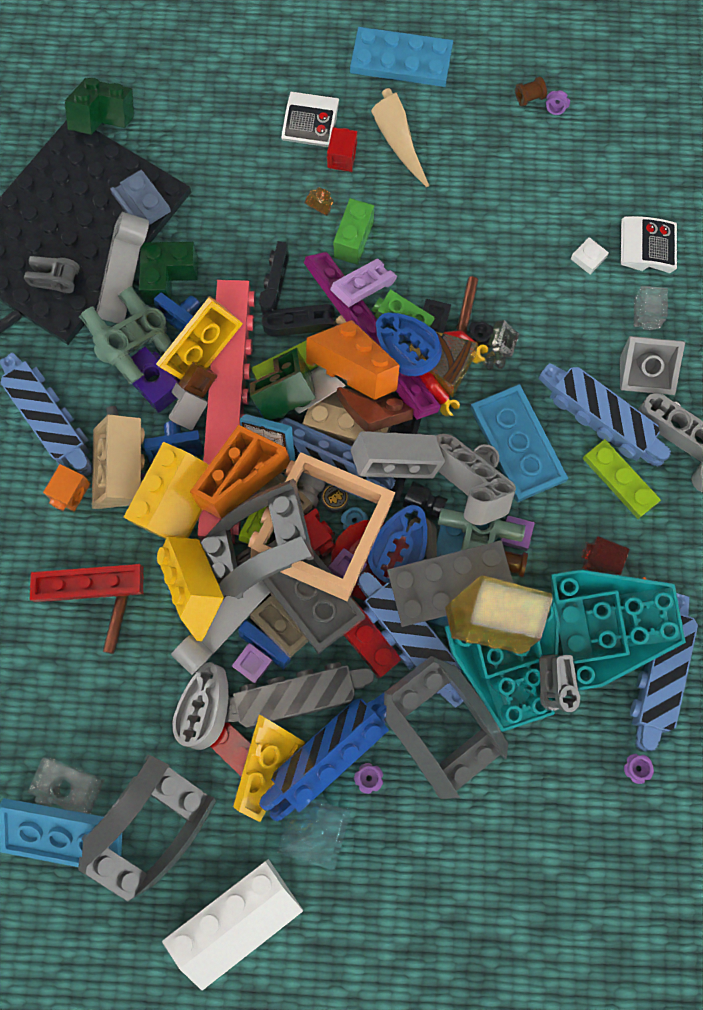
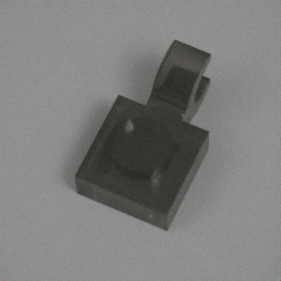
M505 320L496 321L488 344L493 349L485 356V361H483V365L488 370H492L493 365L503 369L506 357H512L519 333Z

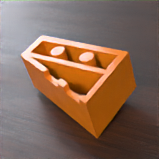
M352 320L307 337L306 363L312 367L317 364L326 369L327 375L331 377L337 375L347 380L348 386L374 400L397 390L400 365Z
M238 424L190 493L199 508L223 519L230 511L247 500L288 467L290 459L285 447Z

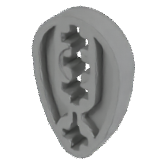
M211 662L205 663L186 686L178 702L172 723L174 737L181 745L195 750H202L211 746L220 736L225 724L229 699L228 681L224 668Z

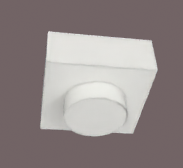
M588 238L572 254L571 260L591 275L607 258L609 252L591 238Z

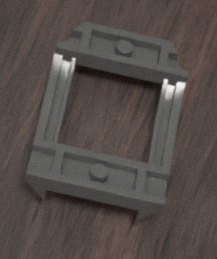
M294 479L266 489L239 504L219 521L201 542L223 596L236 597L237 599L243 598V593L258 582L292 567V564L295 562L314 558ZM269 506L277 546L255 555L237 567L230 529L252 513Z
M430 656L384 692V705L387 707L386 718H384L385 722L402 742L440 799L460 798L456 791L498 756L501 755L504 759H507V740L480 697L454 664L451 665L441 659ZM450 683L476 719L481 730L438 764L405 717Z
M149 754L144 759L146 763L137 777L134 776L122 795L104 818L87 835L84 834L81 839L83 840L82 857L79 856L78 870L126 901H130L153 887L176 864L191 845L216 804L214 797L208 796L169 767V764ZM152 796L185 819L186 823L165 853L145 873L108 847L128 827L149 797Z

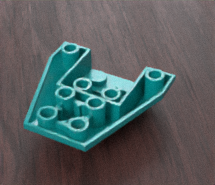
M586 570L551 574V589L560 621L559 642L562 655H572L578 691L603 687L686 643L675 584Z
M553 594L509 600L463 614L445 626L453 658L494 718L501 732L555 714V711L547 710L541 704L539 659L543 655H558L560 621Z

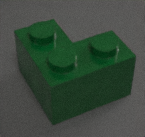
M85 78L65 100L68 130L92 135L101 123L126 128L134 117L132 88L123 87L119 83L109 84L100 82L96 78Z
M144 242L142 244L139 291L145 305H155L154 298L160 293L171 299L172 281L198 280V255L194 242Z
M298 348L273 359L274 372L250 383V396L266 420L282 418L287 412L297 407H304L316 398L312 373Z

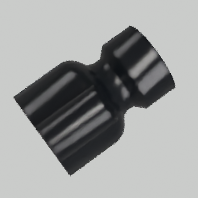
M413 481L405 497L403 507L416 505L422 508L423 511H428L431 516L439 519L440 510L445 507L448 499L440 495L433 496L430 488Z

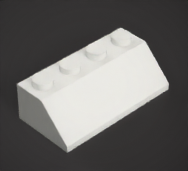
M267 859L171 933L162 943L178 968L201 990H204L302 913L303 909L270 860Z

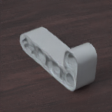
M122 212L116 221L96 310L103 320L117 324L125 320L127 307L119 299L118 295L133 284L140 247L144 243L148 231V219Z
M659 393L650 394L641 404L638 411L659 426V434L701 462L692 475V484L698 491L703 492V444L698 443L695 439V436H698L703 440V421ZM671 421L677 422L681 429L674 427Z
M436 435L445 460L438 472L468 496L464 518L472 524L484 525L509 514L516 491L515 484L452 435Z
M260 581L243 593V598L237 599L236 597L226 596L203 641H196L194 636L190 634L171 653V656L193 675L270 594V590L263 581Z

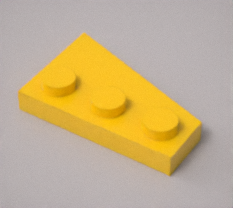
M259 714L233 807L239 812L261 822L266 811L260 806L259 802L263 794H266V791L274 785V782L271 780L273 773L295 754L305 742Z

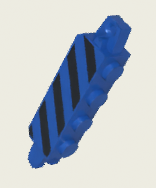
M384 693L367 704L362 699L353 700L273 773L271 780L274 782V785L266 791V794H263L259 804L265 811L270 810V817L274 821H281L294 809L298 812L303 810L389 731L384 720L387 707L384 705Z

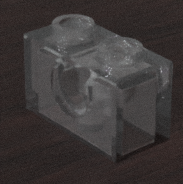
M43 757L27 793L35 795L34 801L39 804L51 807L54 803L62 806L65 810L90 814L105 779L55 759ZM65 780L71 785V791L67 797H63L60 793V786Z

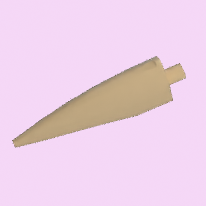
M387 88L382 92L384 99L372 108L371 113L388 144L399 159L420 182L429 187L414 150L405 110L397 92L393 94L392 90Z

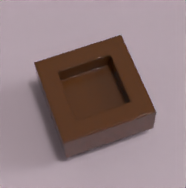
M192 362L178 384L183 390L203 398L217 378V375L212 370Z

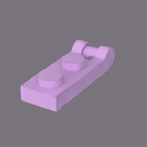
M375 259L333 282L330 290L350 307L383 287H390L395 282L397 275L391 270L387 271L384 268V263L379 259Z

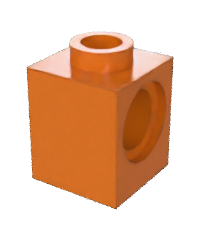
M59 464L43 493L50 499L49 504L61 511L68 508L75 512L91 483L84 475Z

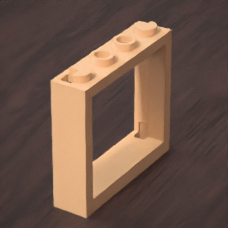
M300 452L297 460H291L285 473V476H287L286 481L294 479L297 483L303 472L377 504L343 579L303 561L295 562L292 564V567L280 571L285 575L348 602L392 505L395 492ZM269 507L265 509L261 518L262 528L259 532L254 531L250 538L248 547L251 548V558L271 548L265 545L274 529Z

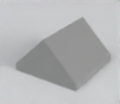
M629 336L620 356V389L675 395L685 341Z

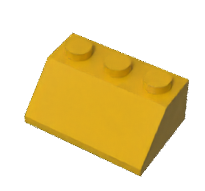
M209 296L156 364L180 380L192 362L208 368L243 323L223 305Z
M163 442L124 518L164 539L167 536L189 538L203 509L197 506L190 491L209 464L184 450Z
M167 536L163 547H160L158 550L157 562L161 566L164 581L169 587L172 602L176 606L179 617L196 641H203L224 599L200 540Z

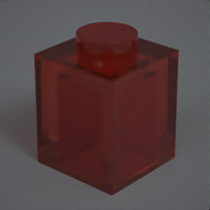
M597 536L591 543L587 542L583 549L581 558L585 559L582 568L593 572L620 576L630 549Z

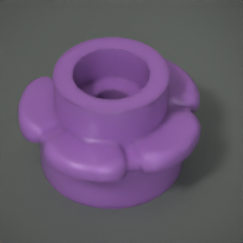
M559 90L551 91L547 95L546 108L551 114L560 115L569 107L570 99L567 98V93Z
M632 754L627 758V764L624 765L626 776L630 777L632 782L637 784H643L645 780H650L654 773L653 764L646 755ZM640 766L641 771H637L636 767Z
M365 763L355 773V784L359 785V789L363 793L370 794L372 791H378L383 785V772L378 766ZM368 775L372 777L371 781L366 780Z

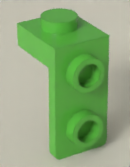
M391 289L384 299L378 298L371 310L375 313L376 319L382 314L389 312L416 318L429 327L434 321V316Z

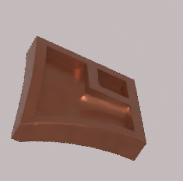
M343 387L337 388V397L345 410L366 432H374L413 419L414 409L390 393L374 400L357 390Z

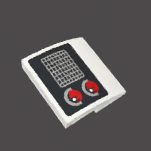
M290 92L282 140L328 147L332 128L336 125L339 98Z
M632 216L622 218L621 265L640 271L648 267L667 273L676 270L677 223L650 217Z

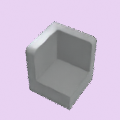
M176 383L171 393L178 398V401L170 413L169 419L192 431L208 402L204 398L183 390Z

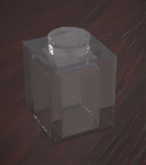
M641 286L634 297V327H642L645 330L660 329L668 317V288Z

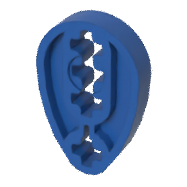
M384 313L377 319L376 330L380 345L400 365L399 372L401 374L420 376L428 373L438 364L442 355V347L437 333L431 327L416 318L398 313ZM387 324H388L389 326H392V325H393L395 331H394L392 328H391V329L388 328V327L385 328V326H386ZM402 341H411L412 346L416 349L419 348L421 354L424 357L428 356V359L426 361L424 359L419 360L418 354L415 351H410L409 346L406 343H402Z
M416 505L407 506L394 514L380 529L368 555L369 567L379 580L390 583V579L383 576L384 571L381 569V566H387L390 562L387 553L395 551L394 539L399 540L401 536L405 537V543L409 545L408 549L403 548L399 556L403 558V561H397L394 568L423 561L428 529L425 513L422 508ZM415 511L418 513L417 518L420 519V523H414L410 526L409 531L406 532L408 519L405 517V514L411 515Z

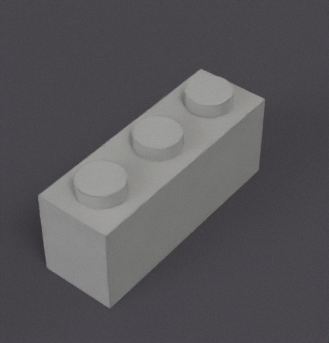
M360 432L350 449L359 477L433 479L445 462L435 435Z

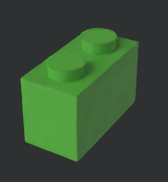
M349 199L333 242L334 258L356 265L359 264L374 223V205Z

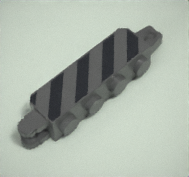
M341 662L324 666L325 671L313 673V669L296 673L297 678L286 681L285 676L268 680V685L258 688L256 683L239 687L240 692L233 693L234 697L228 699L225 723L239 722L246 728L251 729L256 727L259 714L275 723L350 704L355 697V690L363 689L365 686L368 687L369 685L371 686V683L373 684V671L367 668L349 671L348 665L342 667Z

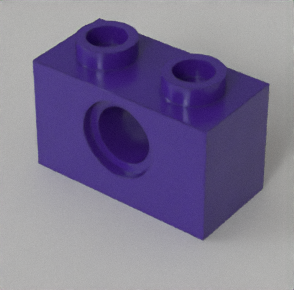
M143 347L131 358L144 375L132 384L150 405L160 413L177 399L171 392L175 384L180 382V379L156 364L161 358L156 351L151 353L146 347ZM159 375L156 381H148L150 377Z

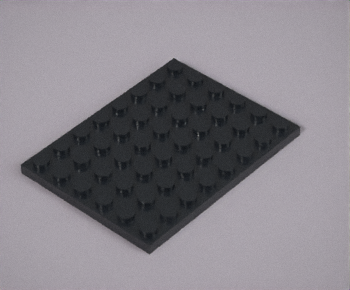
M66 120L0 196V301L13 310L17 309L22 316L69 345L85 325L82 319L79 318V315L92 306L95 308V311L97 310L114 227L120 214L125 212L112 195L110 188L118 187L121 181L140 170L144 172L171 210V212L148 226L144 242H152L192 193L190 186L97 130L92 135L68 130ZM30 256L67 258L78 263L80 270L74 277V291L72 293H63L57 290L30 286L25 281L24 275L27 271L37 272L29 265Z

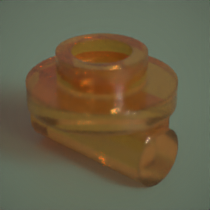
M317 187L316 190H310L305 204L327 216L331 211V205L334 200L330 197V192Z

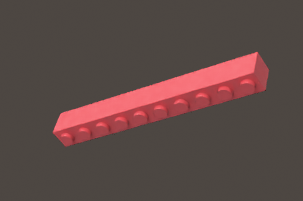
M217 280L216 301L229 310L243 324L211 363L210 370L217 375V378L209 388L203 461L209 465L238 424L240 425V418L245 415L243 414L244 405L249 404V389L245 388V383L251 377V365L247 364V355H252V339L248 338L249 331L254 330V315H250V309L255 307L256 301L255 291H251L249 281ZM205 510L199 516L198 537L201 542L214 526L222 520ZM241 521L230 529L233 543H235V535L240 534Z

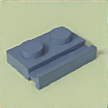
M142 170L121 181L118 187L110 188L112 195L126 213L148 219L149 225L171 212L169 205Z

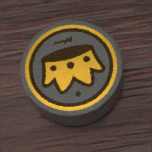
M331 484L324 488L321 496L322 504L328 511L340 512L347 507L349 503L348 492Z

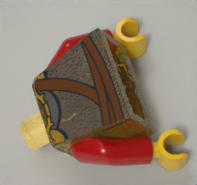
M463 331L436 332L442 347L440 361L431 371L420 375L419 378L437 402L441 404L440 412L442 415L453 416V413L449 410V405L453 409H459L460 404L457 400H449V396H454L472 362L477 364L485 361V358L480 354L487 353L488 347L486 345L477 346L478 343ZM411 343L410 351H415L420 359L426 361L428 356L424 357L420 349L414 348Z

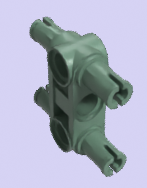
M132 286L118 295L119 299L123 301L132 314L131 317L113 327L107 326L93 306L79 315V318L82 319L93 335L92 339L95 344L94 351L96 356L103 362L112 364V366L115 365L126 378L129 385L144 375L129 356L131 352L147 343H153L163 355L172 344V341L166 334L167 328L165 326L166 318L164 314L156 308L145 305Z
M441 508L438 525L462 529L464 537L461 551L493 543L497 537L522 542L525 533V525L501 521L500 518L487 523L488 529L479 530L475 524L468 522L464 518V512Z

